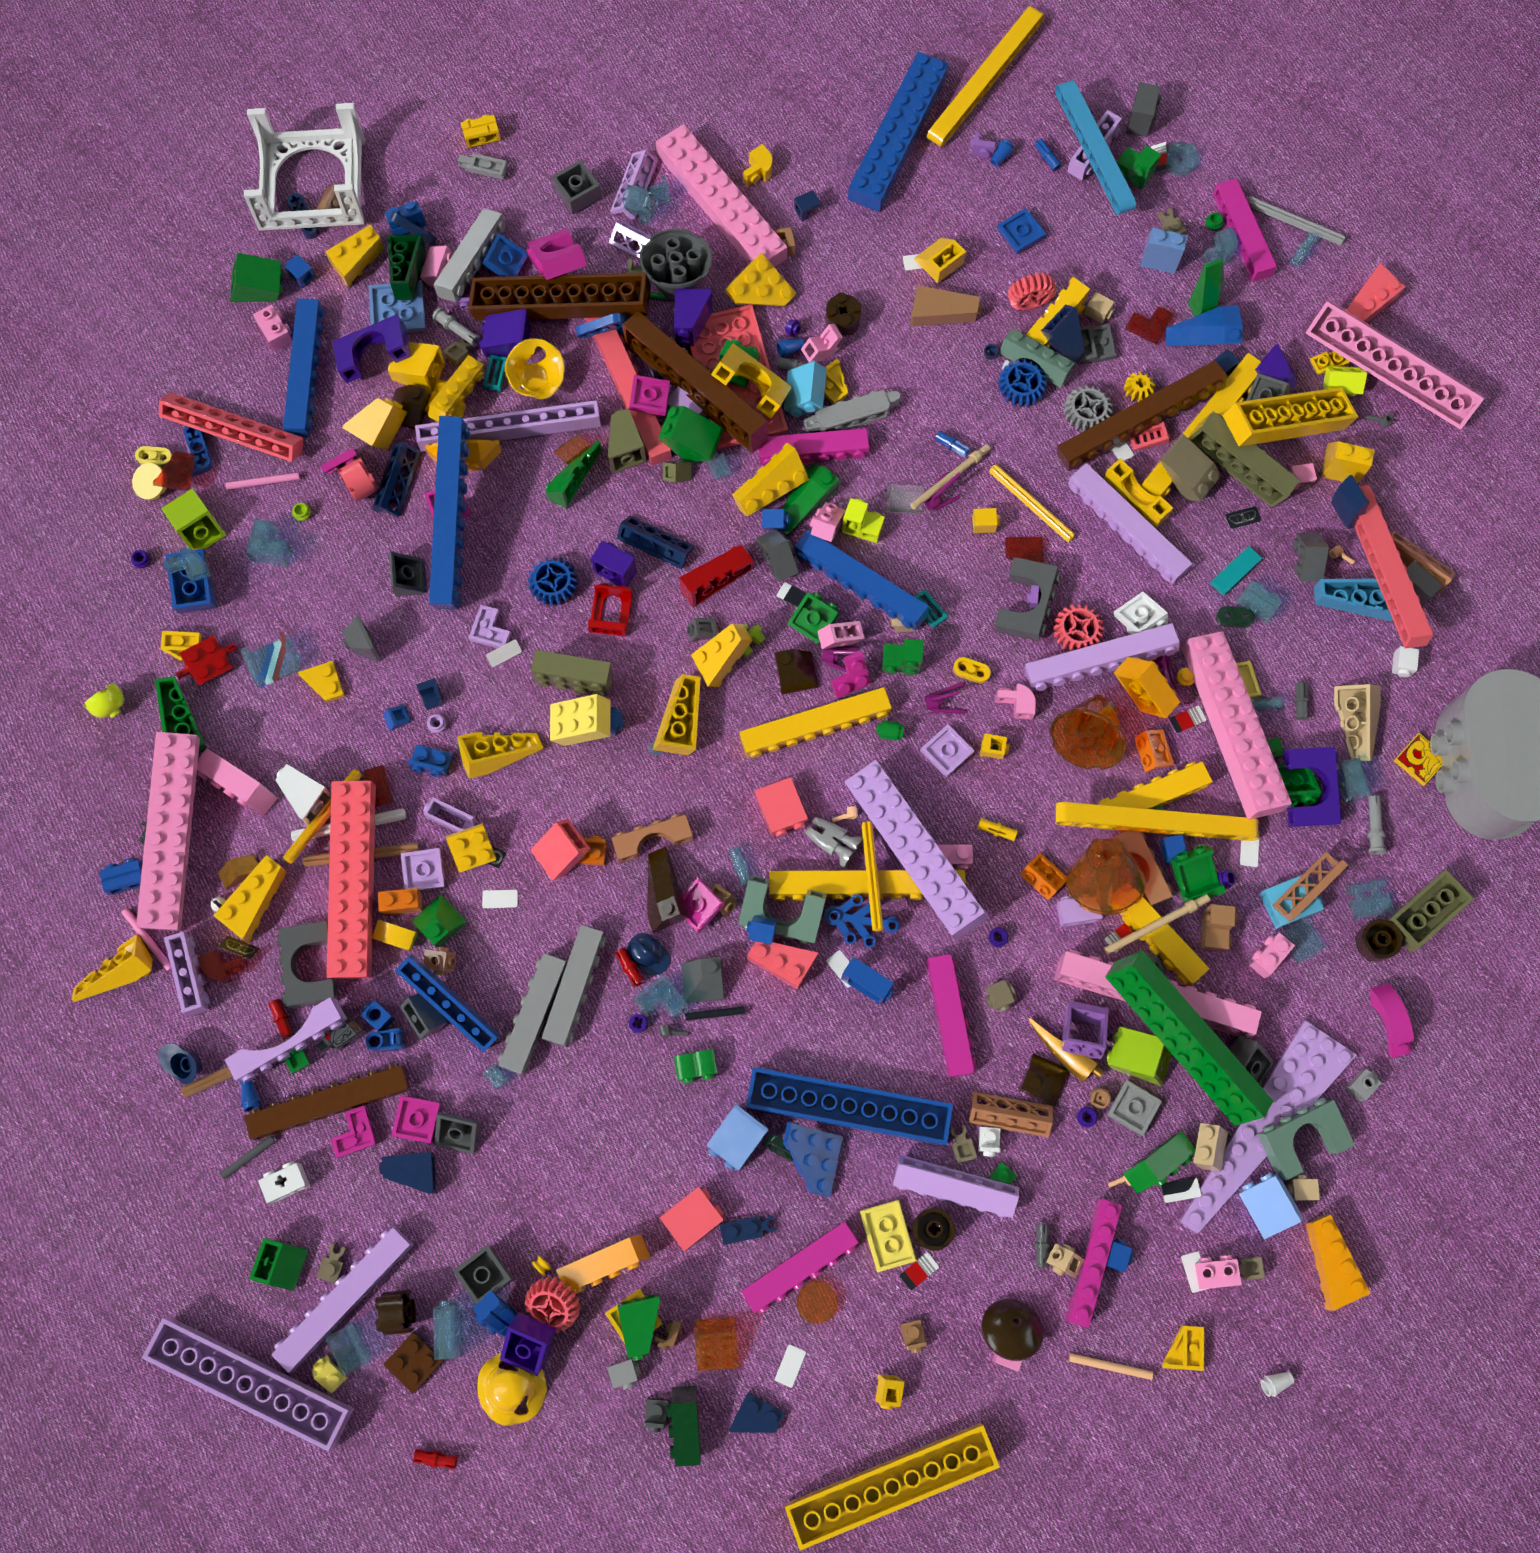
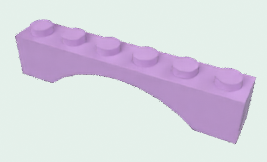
M329 997L312 1008L302 1028L286 1042L265 1050L241 1049L224 1060L235 1081L248 1082L255 1078L254 1074L259 1071L264 1072L272 1068V1064L279 1060L281 1062L289 1058L290 1053L293 1051H300L306 1048L308 1042L323 1038L325 1032L330 1029L333 1031L343 1025L342 1022L346 1021L347 1018L338 1000Z

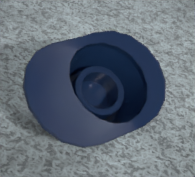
M642 933L631 938L628 943L627 952L629 956L644 972L649 975H659L667 970L670 963L669 953L654 937Z
M167 1043L159 1049L158 1061L161 1067L182 1084L193 1082L197 1073L203 1070L200 1057L193 1051H186L174 1043Z

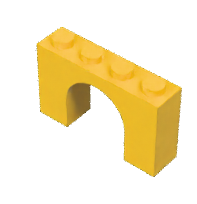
M734 343L711 374L724 385H727L735 375L751 380L762 394V399L756 408L769 418L773 417L792 386Z

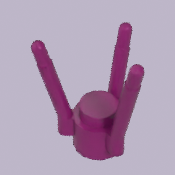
M958 472L937 493L924 502L930 510L936 509L938 511L943 506L960 499V495H957L941 503L943 499L940 494L961 473ZM943 474L937 482L944 478L946 474Z
M858 647L823 649L822 661L827 662L829 667H834L847 673L845 667L835 664L834 661L838 662L839 654L851 655L857 652Z
M1164 655L1152 660L1158 665V668H1163L1168 685L1170 684V674L1174 688L1177 690L1178 685L1170 663V657Z
M961 682L926 695L927 711L932 710V713L965 714L966 710L939 708V706H942L941 699L960 694L959 691L944 693L959 688L965 683Z

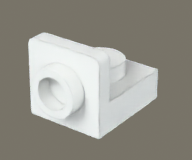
M979 1127L978 1152H983V1156L995 1157V1153H1001V1148H999L1000 1128Z

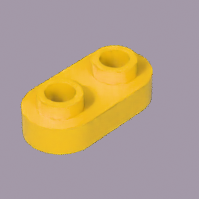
M960 657L954 662L953 671L961 678L982 684L987 682L990 677V669L983 663L966 657ZM964 666L966 670L961 671L959 667ZM981 672L983 677H979L977 673Z

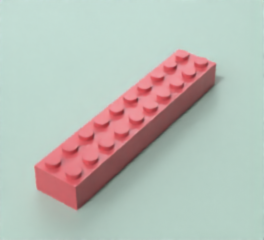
M332 781L327 941V978L330 979L372 978L376 785L372 781Z

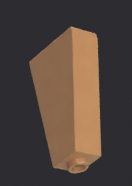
M917 285L910 326L975 322L977 315H981L983 304H979V296Z

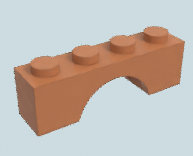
M686 814L673 815L666 821L657 820L647 827L638 826L633 829L634 831L628 833L625 831L615 834V837L611 838L619 864L638 858L642 844L653 837L666 838L674 846L693 841Z
M1125 831L1116 835L1113 841L1121 857L1133 858L1144 868L1146 878L1143 887L1138 891L1139 894L1152 907L1169 900L1172 897V888L1169 883L1165 882L1163 870L1156 864L1154 852L1151 848H1148L1145 842L1146 836L1144 832Z

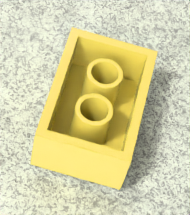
M594 694L551 704L550 741L567 746L610 737V699Z

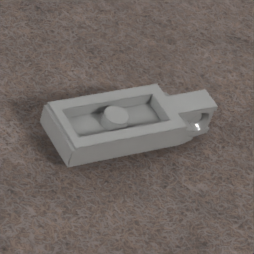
M475 153L469 157L459 155L458 158L459 167L465 168L466 171L502 180L508 167V163L505 160Z

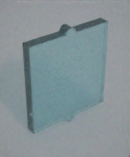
M1307 918L1295 925H1290L1289 929L1281 933L1295 945L1290 952L1298 964L1309 957L1313 958L1314 954L1326 947Z

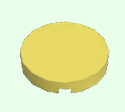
M152 463L142 464L138 467L132 480L135 493L147 500H156L161 497L160 495L166 491L168 484L167 474L163 471L162 467Z

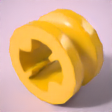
M540 1255L537 1261L532 1262L533 1266L543 1276L546 1275L547 1270L550 1271L552 1269Z

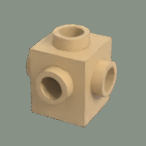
M1055 1244L1046 1262L1053 1267L1052 1271L1060 1276H1063L1065 1273L1076 1278L1084 1259L1075 1253L1076 1250L1066 1244L1063 1247Z

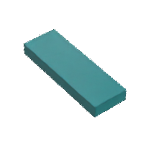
M1248 546L1210 582V585L1224 596L1261 561L1262 557Z

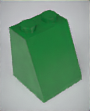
M237 252L232 268L230 302L277 301L278 295H282L283 285L280 284V279H283L284 269L281 268V261Z
M685 406L671 407L668 411L658 439L684 461H711L724 429Z
M660 1293L620 1302L617 1306L627 1357H633V1361L644 1359L646 1354H649L660 1303Z

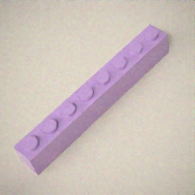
M1087 463L1071 476L1068 483L1070 489L1080 495L1084 503L1091 506L1100 518H1104L1110 528L1117 531L1126 543H1130L1135 548L1137 554L1147 559L1149 565L1157 569L1166 581L1174 584L1189 570L1192 563Z
M1171 623L1025 664V673L1031 691H1043L1048 687L1061 686L1073 680L1080 681L1084 677L1091 675L1098 676L1102 672L1109 670L1116 671L1127 657L1152 661L1160 656L1173 655L1179 651L1180 642Z
M398 1228L386 1229L380 1236L381 1240L376 1245L372 1244L365 1251L367 1255L362 1260L358 1259L350 1267L352 1271L347 1276H341L335 1283L336 1287L331 1292L327 1291L320 1298L321 1303L316 1308L313 1306L305 1314L306 1319L301 1324L298 1322L289 1331L291 1334L287 1339H281L274 1346L275 1351L271 1355L288 1373L294 1372L414 1246Z

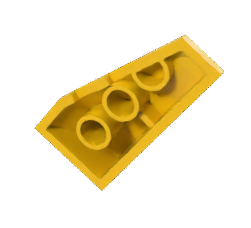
M473 732L457 736L463 766L468 778L488 775L542 750L543 745L537 733L500 735L501 732H494V735H482V732Z

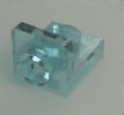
M715 451L712 460L705 461L713 480L731 474L724 453L718 454V451Z

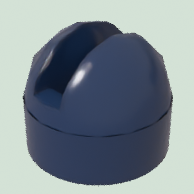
M988 344L984 348V356L989 360L995 359L998 356L997 346Z

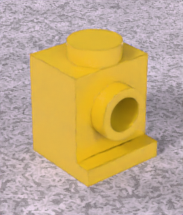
M984 733L980 757L986 756L1003 759L1004 755H1008L1010 744L1006 743L1007 737ZM995 746L998 750H993L991 747Z
M878 1374L877 1378L879 1380L875 1401L880 1404L881 1408L892 1410L893 1407H901L905 1382L898 1376Z

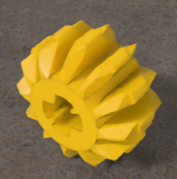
M1141 371L1137 375L1132 373L1125 381L1124 391H1126V397L1131 396V402L1134 399H1137L1139 402L1152 395L1155 389V384L1152 383L1153 377L1148 378V372L1142 375Z

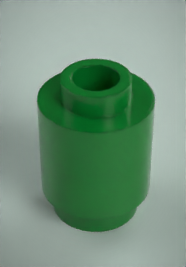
M882 720L881 723H877L876 734L879 735V739L902 740L904 725H901L900 722Z

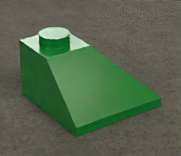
M439 895L412 920L415 926L436 948L437 946H443L467 923L442 895Z

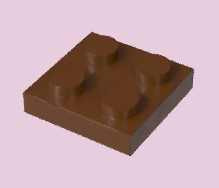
M412 1332L383 1365L414 1394L444 1360L415 1332Z

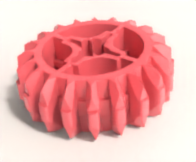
M1044 272L1033 275L1029 274L1026 277L1023 276L1022 279H1017V282L1012 283V286L1009 287L1008 298L1012 308L1016 310L1021 309L1022 311L1041 307L1055 296L1057 292L1056 284L1052 276L1044 274Z
M1080 604L1076 608L1073 605H1070L1069 609L1063 608L1062 612L1058 613V618L1054 620L1053 631H1056L1054 638H1059L1057 644L1063 643L1062 648L1069 647V652L1073 651V649L1077 650L1099 644V640L1103 638L1101 633H1103L1104 627H1101L1103 620H1098L1100 615L1093 614L1094 609L1088 611L1087 605L1083 609ZM1065 621H1068V626L1070 627L1067 633L1064 629ZM1089 625H1091L1093 631L1091 638L1088 636L1087 631Z
M548 1276L533 1283L528 1290L524 1303L527 1305L525 1311L530 1313L529 1317L556 1328L557 1333L560 1330L565 1331L568 1327L570 1328L578 1318L581 1307L579 1304L580 1298L576 1297V1291L570 1289L571 1285L567 1286L564 1284V1280L559 1282L557 1277L551 1279Z

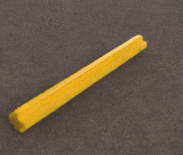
M997 464L991 467L989 472L1063 539L1069 542L1074 538L1075 534L1002 468Z
M353 769L344 781H359L362 774L358 770ZM331 797L284 854L283 858L285 861L292 864L331 816Z
M869 821L862 823V835L872 930L877 932L883 930L873 826L872 822Z

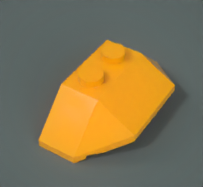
M467 440L469 457H466V464L469 471L475 472L485 469L502 452L499 440ZM438 443L427 444L426 450L429 457L437 462Z

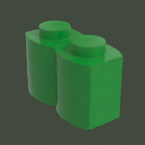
M714 1049L674 1056L678 1081H683V1084L694 1083V1079L702 1077L703 1081L714 1079V1075L718 1074Z

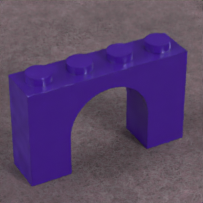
M398 314L333 341L337 370L346 383L363 377L360 364L362 354L367 348L376 343L386 344L387 352L395 363L412 356L406 325Z
M1335 747L1284 750V770L1310 769L1320 776L1324 786L1323 795L1316 804L1308 807L1287 808L1288 826L1341 824L1343 813L1339 804L1341 792L1338 790L1340 774L1337 770L1338 753L1335 751Z

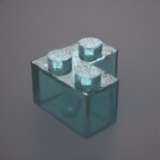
M254 519L246 554L252 562L289 567L292 548L287 541L277 540L279 530L273 521Z
M664 974L632 998L645 1017L661 1005L673 1020L689 1009V1005Z

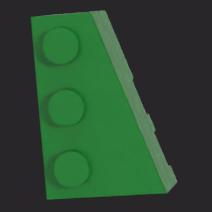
M1181 1131L1153 1150L1146 1158L1138 1161L1137 1165L1123 1172V1175L1137 1194L1155 1184L1159 1187L1168 1180L1166 1176H1173L1180 1171V1165L1185 1166L1193 1160L1191 1156L1195 1154L1196 1149Z

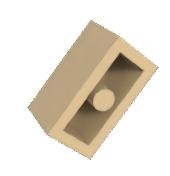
M1200 1123L1193 1163L1201 1169L1221 1172L1228 1132L1219 1125Z

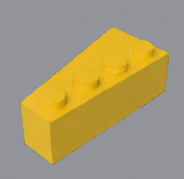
M1072 277L1069 281L1068 289L1061 290L1055 303H1051L1045 311L1044 318L1041 316L1026 336L1051 348V344L1041 330L1065 304L1076 307L1080 316L1086 308L1085 302L1090 288L1075 277Z
M786 443L778 454L775 453L770 458L771 461L764 467L757 470L758 473L752 479L749 478L732 494L739 510L746 516L751 515L809 480L796 449L789 443Z
M682 674L675 680L652 750L681 755H690L696 750L701 677Z
M266 855L213 916L242 940L250 943L255 929L258 928L265 910L268 909L273 895L276 894L287 871Z

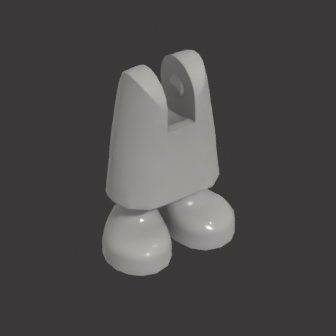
M815 817L812 823L821 829L823 833L820 834L808 827L805 834L829 855L833 856L837 853L840 857V866L844 869L847 868L853 859L854 853H857L861 848L863 837H850L847 835L848 830L822 818ZM844 843L849 847V849L841 846V844Z

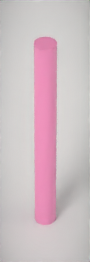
M300 473L226 482L225 485L226 489L230 490L300 480Z
M128 908L124 909L121 912L166 971L170 972L172 969L168 958L145 929L136 928L137 919Z

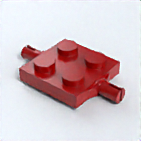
M213 635L179 653L184 661L185 668L175 672L178 680L190 675L200 687L233 669L228 660V654L237 650L234 643L223 648Z

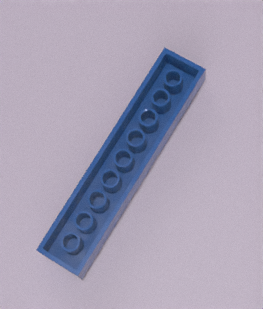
M919 51L917 52L849 186L848 200L880 212L948 76L949 63Z
M439 416L429 604L435 609L458 610V605H461L462 600L461 594H459V587H462L463 581L462 575H460V568H463L464 563L463 557H461V550H464L465 544L464 538H462V531H465L466 526L465 520H463V513H466L467 507L466 501H464V494H467L468 489L467 483H465V476H468L469 470L466 464V457H469L467 439H470V428H468L467 423H465L462 417Z
M753 1067L746 1109L946 1146L953 1104Z

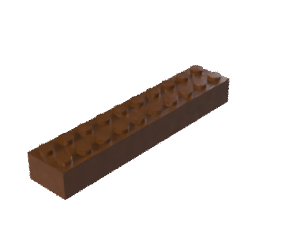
M646 273L560 275L548 280L544 276L472 278L468 310L475 321H485L487 315L521 309L527 310L529 319L602 318L615 313L631 317L637 311L642 315L648 316L651 284Z
M637 311L622 324L626 346L649 366L654 368L664 379L670 381L671 385L675 388L679 386L686 391L688 398L751 454L768 440L766 417L761 413L758 414L750 403L744 402L737 392L731 391L727 385H724L712 376L710 369H706L697 358L694 359L690 356L689 352L684 347L681 348L671 336L668 337L661 327L655 326L648 316L642 315Z

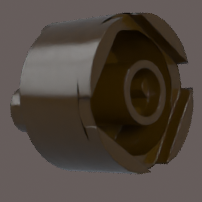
M840 292L832 297L826 305V327L829 324H835L842 337L843 335L854 334L860 326L861 304L853 296Z
M1377 919L1366 924L1355 936L1359 953L1369 962H1382L1395 956L1401 950L1403 935L1399 927L1395 923L1384 919Z
M929 1208L921 1211L915 1217L912 1224V1235L920 1247L930 1251L942 1250L953 1240L955 1224L950 1215L944 1210ZM932 1223L938 1228V1232H935L934 1235H932L931 1231H928V1227H931Z
M409 1289L383 1292L380 1297H376L375 1308L378 1310L376 1329L378 1332L388 1336L411 1333L414 1328H411V1324L416 1323L415 1300L409 1297V1294H412Z

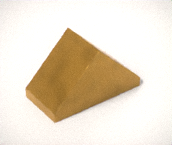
M253 854L229 859L218 872L225 889L228 890L243 882L258 865V862Z

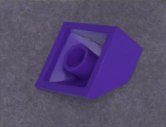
M1275 344L1255 370L1257 374L1259 373L1289 383L1291 393L1298 384L1297 377L1280 346Z

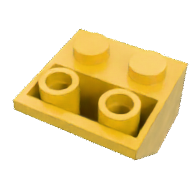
M940 238L916 256L914 260L939 283L964 264L966 251L954 239Z

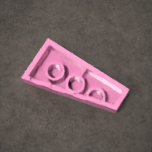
M208 748L199 757L197 765L199 772L197 775L205 781L209 778L211 780L210 784L220 790L221 787L225 789L223 792L232 799L234 796L238 798L237 802L242 806H249L265 816L278 799L261 783Z

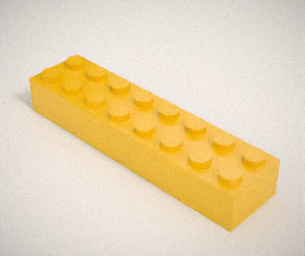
M1339 387L1235 402L1223 417L1235 441L1241 447L1345 430L1358 418V415L1343 388Z

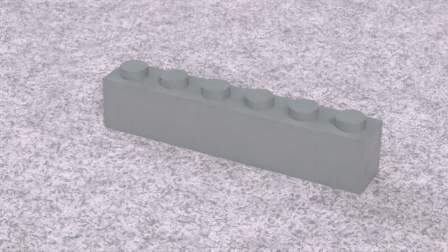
M483 208L433 284L438 297L457 302L460 296L463 295L474 274L480 269L498 233L501 234L505 230L506 224L502 213Z
M580 925L542 1035L544 1041L566 1048L568 1043H572L574 1024L578 1025L581 1017L579 1010L581 1005H585L587 986L591 987L594 978L592 975L593 969L598 967L600 961L599 951L604 949L607 938H604V932Z
M545 953L542 958H538L535 966L537 969L536 974L531 976L528 983L529 991L527 995H523L520 1003L522 1006L521 1011L516 1013L513 1024L515 1026L513 1031L509 1032L506 1037L505 1043H507L505 1051L502 1050L498 1057L501 1068L524 1076L567 966L566 961Z

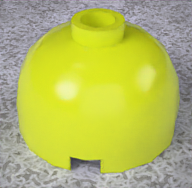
M116 683L106 686L105 690L97 692L83 704L90 714L97 718H106L108 716L114 718L121 713L119 709L124 703V696Z

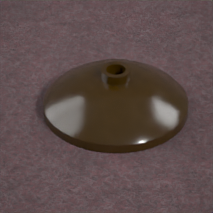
M1002 1299L991 1304L983 1315L981 1322L983 1338L989 1348L998 1356L1011 1361H1022L1032 1357L1040 1348L1043 1341L1042 1324L1037 1314L1028 1305L1013 1299ZM1013 1321L1017 1322L1019 1326H1016Z

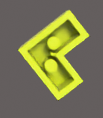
M850 498L843 517L842 533L877 543L885 517L878 512H868V503H865L864 500Z

